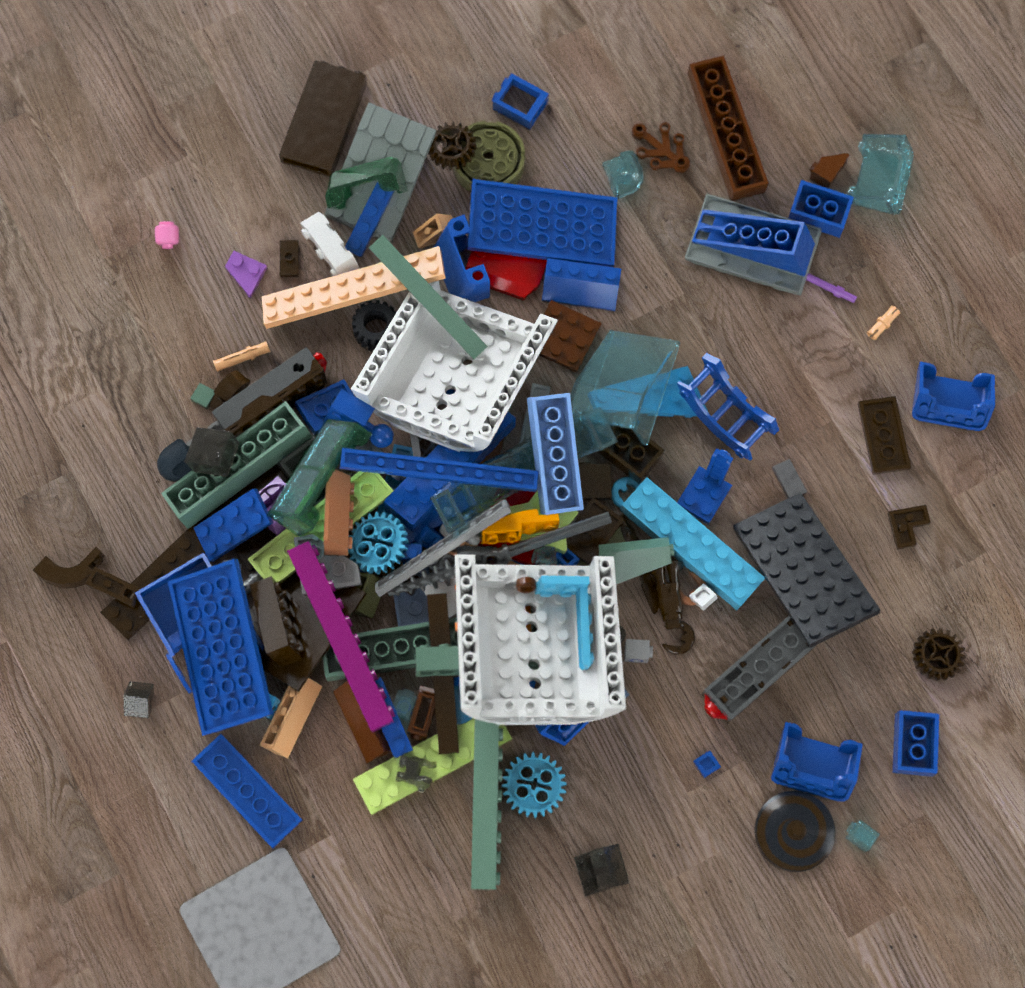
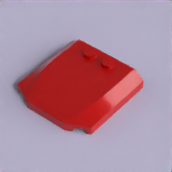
M472 251L465 269L484 264L490 279V289L524 301L532 291L539 288L546 270L547 260ZM477 271L473 273L472 277L475 280H481L483 274Z

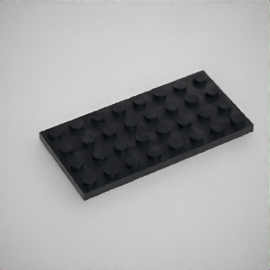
M801 492L733 525L737 536L810 648L880 614V608Z

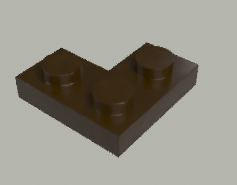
M926 505L888 512L897 550L915 547L917 543L913 528L931 523Z

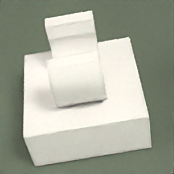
M704 583L689 595L690 599L703 611L718 599L717 595Z

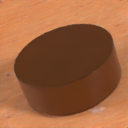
M532 577L517 579V591L521 593L533 592L536 589V580Z

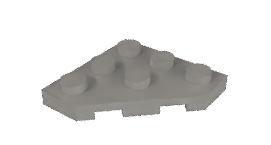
M314 534L294 538L295 547L307 541L310 542L311 546L315 544L319 552V556H317L319 564L324 563L328 571L325 574L327 581L332 580L336 590L362 585L358 564L345 556L324 555V542ZM301 582L302 594H303V596H307V593H306V591H305V589H304V586H303V584H302V582Z

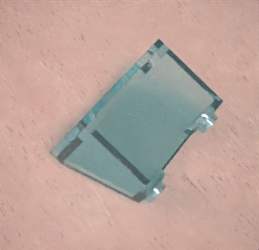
M863 134L862 141L859 142V152L862 153L863 161L857 186H851L847 191V195L854 197L853 205L888 214H900L913 163V149L907 136Z

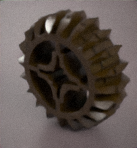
M445 122L444 127L438 125V130H436V135L428 154L431 155L430 159L435 161L436 166L441 164L443 170L446 166H448L450 171L452 167H456L458 170L459 165L465 167L466 162L471 163V157L475 156L477 149L475 144L476 138L473 137V132L469 131L467 126L462 128L461 123L455 126V122H452L451 125ZM462 140L467 144L464 150L461 148ZM439 142L442 143L443 146L441 152H439L437 149Z
M933 628L930 630V633L925 631L923 636L917 638L918 642H915L913 645L916 649L912 651V654L917 655L913 658V662H919L916 669L923 668L921 675L927 672L929 673L928 679H931L934 675L936 681H939L941 677L946 681L948 676L953 678L955 673L961 671L959 667H963L965 664L961 660L965 659L966 655L961 654V652L965 651V648L959 647L962 640L955 641L957 634L949 636L950 630L943 634L942 628H939L937 632ZM934 640L942 641L946 643L947 646H941L938 642H935ZM926 644L929 645L928 649L930 651L928 658L925 657L924 653ZM945 651L942 656L932 658L936 653ZM950 651H952L953 653V662L951 666L949 664L950 660L948 659V653ZM930 663H937L943 669L935 668Z

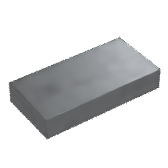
M790 459L772 467L787 498L800 492L802 495L807 493Z

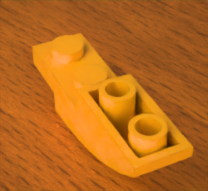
M532 509L507 515L482 530L481 544L513 543L521 540V534L531 535L556 530L560 521L559 514L539 515L538 509Z

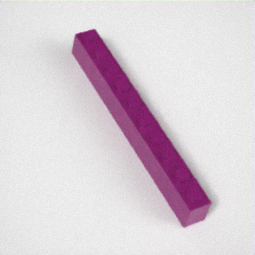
M307 541L288 550L290 559L371 732L373 733L394 723L392 719L395 717L391 705L386 706L384 699L387 698L383 688L378 689L375 683L378 680L374 669L369 670L366 664L370 662L366 652L361 653L358 647L361 641L357 633L352 634L350 630L353 624L349 616L344 617L342 613L344 605L340 597L336 599L333 592L336 591L332 580L327 581L325 574L328 571L323 562L320 564L318 562L317 556H319V552L315 544L311 546L310 542Z

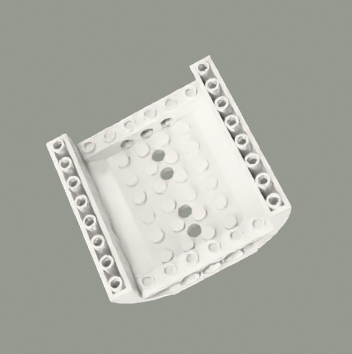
M439 281L429 283L432 288L488 347L473 360L409 292L352 386L351 391L358 399L374 407L373 413L391 424L392 427L458 452L480 451L487 448L491 443L558 320L540 314L534 324L441 291ZM465 360H472V361H473V362H472L471 364H469V365H464V364H463V362H464ZM449 389L456 391L451 395L446 394V391ZM440 404L447 405L443 410L437 408Z
M455 555L461 710L466 715L477 720L496 723V725H577V723L610 717L626 709L614 556H594L590 566L475 565V555ZM541 576H589L588 593L591 594V604L588 605L589 613L592 614V623L589 625V631L593 634L590 652L594 654V662L588 670H581L579 668L576 595L571 597H560V595L541 597L540 594H535L534 591L521 593L516 589L517 579L532 577L537 583ZM533 606L536 612L530 614L525 610V607ZM533 624L537 631L529 632L526 626ZM534 661L539 665V668L532 670L528 663ZM533 680L539 682L540 688H531L529 682Z

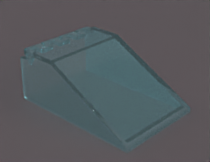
M610 330L576 379L571 391L570 398L574 429L581 433L585 421L599 423L601 420L602 424L617 426L619 422V427L633 429L642 444L648 445L680 341Z

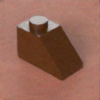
M843 153L821 157L818 163L814 162L811 166L809 179L829 189L847 163L850 155Z

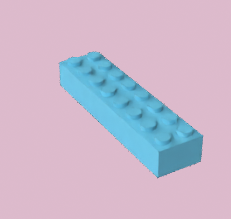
M648 477L622 504L620 511L652 539L668 537L669 544L674 546V557L678 561H682L686 568L701 578L707 586L735 610H738L765 579L763 575Z

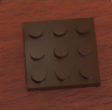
M551 300L544 315L558 321L539 356L577 373L602 323Z

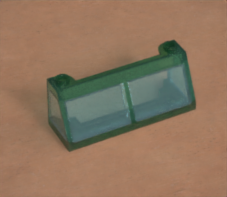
M326 420L268 511L267 516L298 537L313 530L320 518L318 510L313 505L340 463L342 448L355 449L356 446H362L367 443L372 433L357 422Z

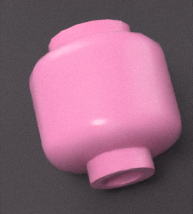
M159 222V225L155 227L156 244L162 245V249H173V245L179 243V227L174 225V222Z

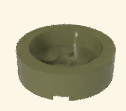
M479 121L467 126L469 131L473 132V137L476 138L475 144L477 149L475 156L471 157V163L466 162L465 167L459 165L458 170L456 167H452L459 184L469 192H471L472 179L517 184L523 175L525 167V148L517 132L508 125L497 121L496 123ZM462 140L461 148L464 150L467 144ZM486 152H491L494 156L492 159H487L483 155Z

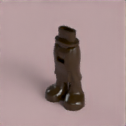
M671 561V564L666 565L670 583H666L665 566L648 572L650 575H654L657 587L655 588L658 592L659 610L662 620L665 622L666 630L682 628L683 604L680 595L681 584H679V572L684 567L682 561Z

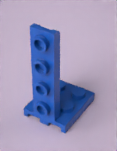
M716 448L707 470L701 466L698 467L677 502L691 515L708 525L732 487L730 483L725 481V477L734 459L731 457V454Z

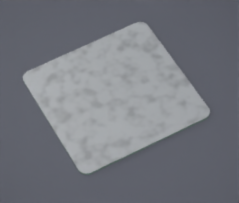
M284 848L271 852L183 903L180 907V914L219 988H283L336 957L340 952V946L289 852Z

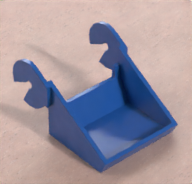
M204 553L135 592L168 650L166 654L167 659L189 694L192 693V689L173 658L175 653L179 652L183 647L168 582L212 567ZM255 631L257 643L264 650L265 646Z

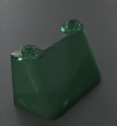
M387 157L332 173L325 194L327 207L334 210L347 208V200L353 197L351 187L377 180L384 191L391 192L396 190L398 194L408 192L400 161L394 157Z

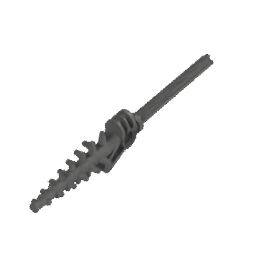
M605 512L507 546V543L502 544L500 548L494 546H460L456 552L457 555H475V565H507L513 556L612 523L609 512ZM489 556H494V557H495V558L492 559V560H487V559H486V558L489 557ZM445 558L444 568L439 569L436 564H433V572L427 574L425 570H422L421 577L415 578L411 576L410 581L402 582L388 591V595L400 596V593L407 591L411 594L413 589L421 588L422 591H425L426 585H433L437 589V582L439 581L445 582L447 586H450L449 578L456 579L455 563L451 565L449 560Z

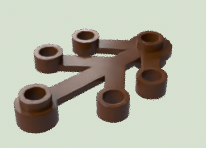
M663 122L660 124L659 132L662 135V143L650 135L643 124L638 123L633 126V138L636 140L644 139L655 148L647 150L644 147H639L636 150V157L642 160L648 157H667L669 161H660L658 158H653L650 161V168L652 170L673 168L676 172L683 173L689 169L690 160L684 156L683 134L676 133L674 135L673 143L676 145V154L670 150L669 132L671 127L669 123ZM640 128L642 131L638 132L636 129ZM642 151V152H644L645 154H644V155H640L638 152ZM682 161L684 164L680 165L678 162ZM656 162V163H658L659 165H658V166H654L652 163Z

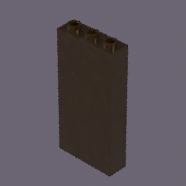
M314 61L279 152L281 163L333 177L367 86L366 75L360 71L347 70L343 66L330 65L326 61Z

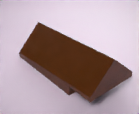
M348 681L334 690L333 693L366 763H371L391 753L392 751L382 728L373 733L371 732Z

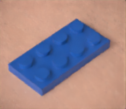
M253 488L195 526L194 530L209 562H214L274 522L258 490Z

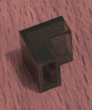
M129 681L124 693V716L149 718L151 701L154 696V684Z

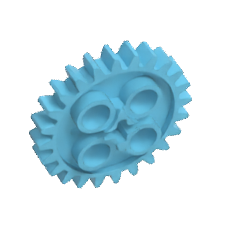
M376 512L373 517L368 513L367 520L361 517V524L355 522L357 528L353 529V535H349V537H353L352 549L348 550V554L352 555L350 560L358 564L360 570L363 572L367 570L369 574H372L374 571L379 575L381 569L387 573V567L394 569L393 563L400 564L399 557L405 558L402 551L408 550L404 546V544L409 543V540L404 538L408 533L404 530L406 527L400 524L401 521L398 518L395 519L392 514L388 516L386 512H383L382 515ZM374 529V532L369 535V532ZM392 532V535L386 539L387 534ZM369 547L368 552L363 554V551ZM387 550L386 555L381 557V554Z
M532 752L531 758H528L525 753L524 760L516 757L517 764L510 762L512 770L505 769L509 776H503L502 778L504 781H507L506 784L502 785V788L507 789L503 796L510 797L506 803L513 802L514 804L511 809L514 810L518 807L519 815L526 811L527 818L530 813H533L534 818H536L538 812L544 817L545 810L551 814V806L558 808L559 806L556 801L562 802L563 798L560 794L566 793L564 789H561V787L567 785L566 782L561 781L565 774H559L562 767L555 768L557 761L555 760L550 763V756H547L545 760L542 759V753L539 754L538 758L535 757L534 752ZM528 768L532 771V776L525 778L521 775V771ZM543 773H549L552 779L550 782H543L540 776ZM517 780H522L527 783H533V780L537 781V785L548 786L552 789L546 790L541 787H536L535 790H532L531 785L517 783ZM519 788H525L528 791V795L521 798L516 792ZM539 792L547 795L545 802H539L536 799V795Z

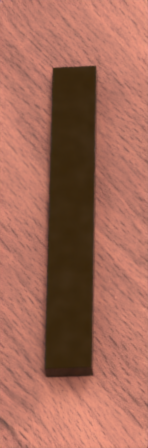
M447 593L427 595L431 647H439L441 644L451 645ZM453 675L433 676L439 754L459 753Z

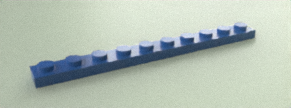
M342 448L340 469L532 492L537 491L538 471L349 448Z

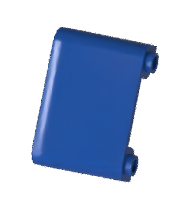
M920 362L913 399V418L918 421L973 431L986 429L995 408V375L980 373L973 378L972 382L936 376L937 369L933 364Z
M785 722L771 779L774 783L839 802L847 801L857 783L863 744L854 740H846L837 747L802 737L801 727L795 723Z

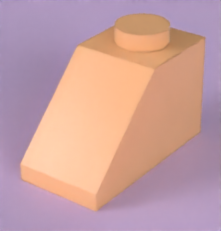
M436 213L414 230L413 235L418 248L435 244L448 222L453 219L452 215Z

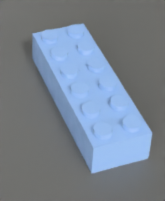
M570 393L527 398L535 471H538L537 488L540 513L549 515L584 510Z

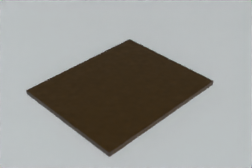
M296 571L284 580L281 585L290 594L291 600H289V605L293 608L295 614L293 621L299 630L297 637L303 646V651L301 652L303 659L281 668L266 654L265 649L262 650L259 644L258 648L263 670L295 690L300 691L331 644L308 595L303 596L300 578ZM355 586L338 589L333 592L335 598L340 597L344 605V609H342L344 617L348 615L349 618H351L367 594ZM253 605L250 613L254 630L264 645L255 605Z

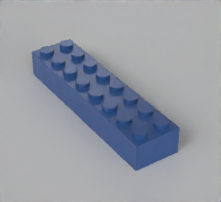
M507 412L491 443L483 450L458 452L438 444L426 458L480 464L497 447L499 442L516 427V417ZM407 477L384 500L385 510L395 518H398L404 526L414 533L440 503L446 500L461 483Z

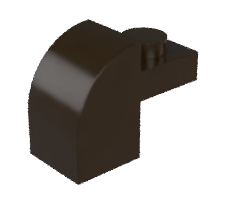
M237 370L227 374L214 390L215 395L210 406L214 409L218 408L247 388L251 380Z

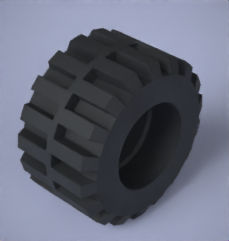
M372 300L368 301L367 305L361 304V309L357 308L355 311L356 315L353 314L352 317L354 337H356L358 344L361 343V347L364 349L368 347V351H373L397 313L391 305L388 307L387 302L381 304L380 300H376V303H372ZM374 319L382 320L387 324L386 328L378 333L370 332L365 327L368 322Z

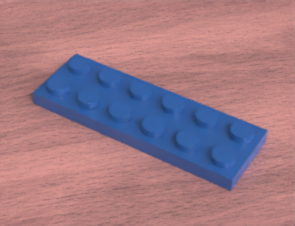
M222 734L192 760V763L273 849L303 821Z

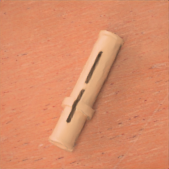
M265 341L252 347L247 346V349L213 360L217 372L250 359L253 361L258 356L270 353L267 342Z

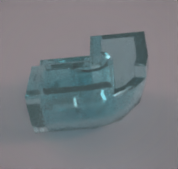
M621 152L620 156L605 161L602 164L609 179L611 190L617 199L639 190L644 180V174L635 152Z

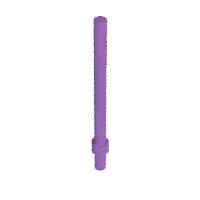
M807 274V281L833 293V296L839 299L841 297L852 303L855 302L857 297L844 291V288L836 287L814 275Z

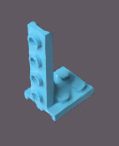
M541 576L536 583L535 594H540L541 597H551L552 595L571 597L576 595L579 668L581 670H588L594 662V654L590 652L593 634L589 631V625L592 623V614L589 613L588 605L591 604V594L588 593L589 576Z

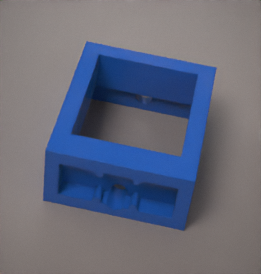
M511 73L508 79L505 78L503 80L499 93L496 92L492 98L493 110L530 130L547 105L549 93ZM512 85L537 98L527 115L502 102Z

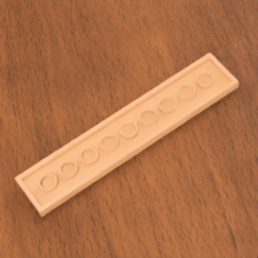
M440 246L403 256L428 283L446 279ZM378 263L262 296L264 326L266 329L407 290V288L383 263Z

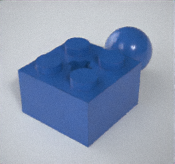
M343 389L340 390L323 421L331 429H337L345 437L356 441L363 431L369 435L371 443L378 448L388 447L394 439L393 430L388 425H373L368 422L375 409L374 407Z

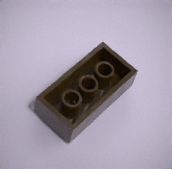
M596 413L580 434L581 440L638 484L644 480L659 462L665 451L618 413Z
M272 576L250 584L266 654L281 668L302 660L301 652L303 651V646L297 637L299 630L293 621L295 614L293 608L289 605L291 598L288 590H284L281 583L277 582Z

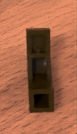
M95 547L81 563L69 568L58 566L45 556L33 571L52 586L76 588L85 585L94 567H99L102 564L105 555Z

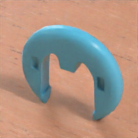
M630 477L620 478L611 488L612 501L619 508L624 503L619 496V490L624 493L628 490L626 485L632 486L635 490L640 485Z

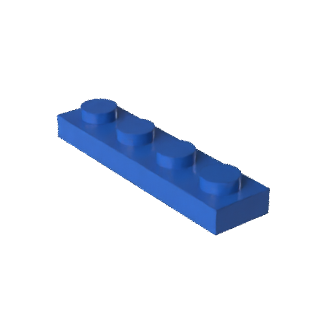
M378 182L376 183L345 245L348 251L359 257L363 256L395 192L394 190Z
M379 677L375 683L378 689L383 688L387 697L384 699L386 706L391 705L395 717L392 718L394 723L383 727L382 730L396 759L413 751V748L383 679Z

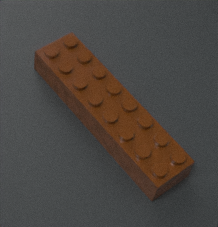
M724 55L689 64L687 75L730 201L766 193L769 183Z

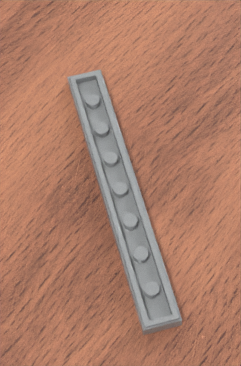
M506 499L375 583L377 595L381 597L509 514L511 509Z

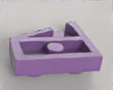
M236 251L232 252L225 265L227 271L235 278V281L250 298L267 270V265Z

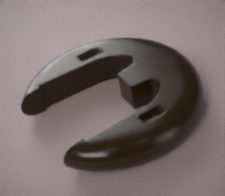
M681 621L682 628L679 629L686 633V635H681L680 639L685 644L675 646L662 643L664 649L672 654H684L694 645V631L684 621Z

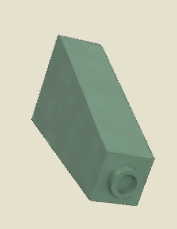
M668 537L599 545V556H614L616 584L671 564V556H675L674 546L669 544Z

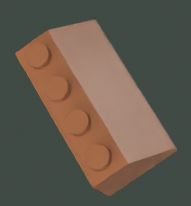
M327 467L324 555L348 556V549H352L353 537H349V531H353V519H349L350 512H354V501H350V494L354 495V483H351L350 475L331 467Z

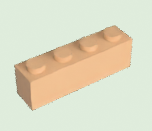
M308 678L300 691L288 685L260 746L274 754L288 758L322 686Z

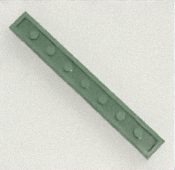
M384 235L379 237L369 247L376 257L473 360L488 347Z

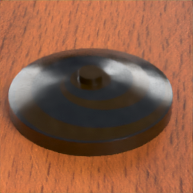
M786 791L773 796L761 807L755 820L754 835L759 851L770 864L787 872H804L820 865L830 854L835 841V825L831 813L819 799L801 791Z

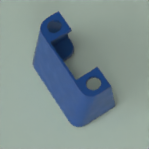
M461 215L448 222L433 248L440 246L446 277L444 282L448 292L469 301L478 302L490 297V279L484 264L467 270L464 267L459 253L467 249L468 238L466 234L470 233L471 230L465 215ZM479 271L483 274V278L475 280L472 277L473 273Z

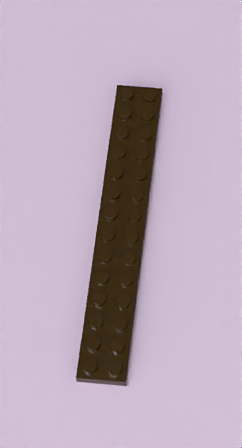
M313 442L319 452L324 454L323 450ZM275 464L191 528L187 529L131 584L142 589L198 555L205 554L194 527L253 488L259 492L277 476L287 486H290L291 482L279 466ZM128 590L125 596L130 598L132 592ZM114 599L100 613L127 640H130L150 619L138 599L136 601L138 604L135 608Z

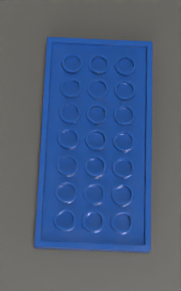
M472 179L469 228L471 232L468 233L467 250L614 267L617 197Z
M232 559L169 581V589L202 736L274 715L238 559Z

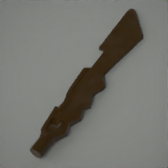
M619 515L624 519L620 530L625 542L640 540L635 535L634 528L628 524L625 515ZM647 572L641 575L644 583L641 584V587L652 613L656 614L659 609L658 592L655 588L657 585L652 576Z

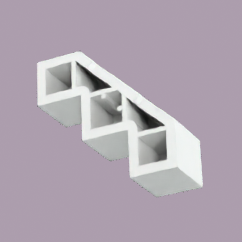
M317 212L300 223L303 227L301 230L303 236L315 243L317 250H315L316 254L321 260L324 259L329 263L332 268L330 270L332 276L360 269L354 256L350 251H347L344 242L336 231L330 228L329 221L323 214Z

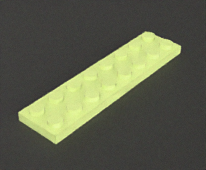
M359 471L351 477V483H354V495L350 494V501H354V512H350L349 519H353V526L355 522L361 520V517L367 516L368 513H371L381 505L393 492L392 488L379 473ZM325 499L298 519L303 525L300 531H297L290 525L248 558L249 562L263 579L272 576L277 582L282 583L296 572L287 552L295 547V537L314 534L324 542Z
M472 718L467 723L457 725L459 753L439 754L438 734L412 747L413 751L396 759L393 757L354 778L353 781L371 815L474 760L475 719ZM499 725V728H503V741H499V746L512 740L505 725Z

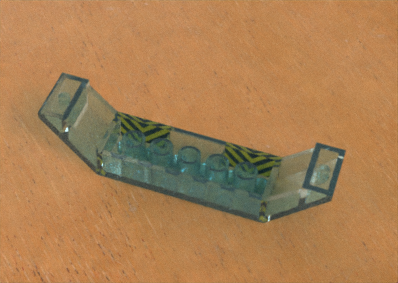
M601 407L573 417L578 459L618 442ZM529 438L482 464L535 471L532 439ZM449 482L430 499L447 532L450 533L465 525L476 514L520 490Z

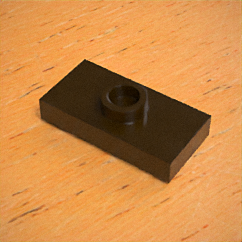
M280 240V277H299L298 240Z

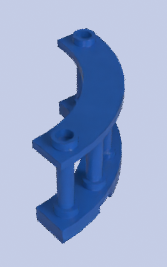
M706 353L702 357L705 366L701 373L689 385L681 381L677 382L680 389L679 394L714 435L734 450L738 457H744L751 461L753 458L749 448L764 432H770L775 435L779 431L776 418L767 414L758 406L753 408L746 402L747 397L741 390L729 383L728 379L730 377L721 360ZM710 374L714 380L713 385L698 399L694 390ZM720 389L727 396V400L711 416L703 405ZM732 405H735L742 411V416L726 431L717 421ZM748 420L754 421L759 425V428L744 443L733 437Z

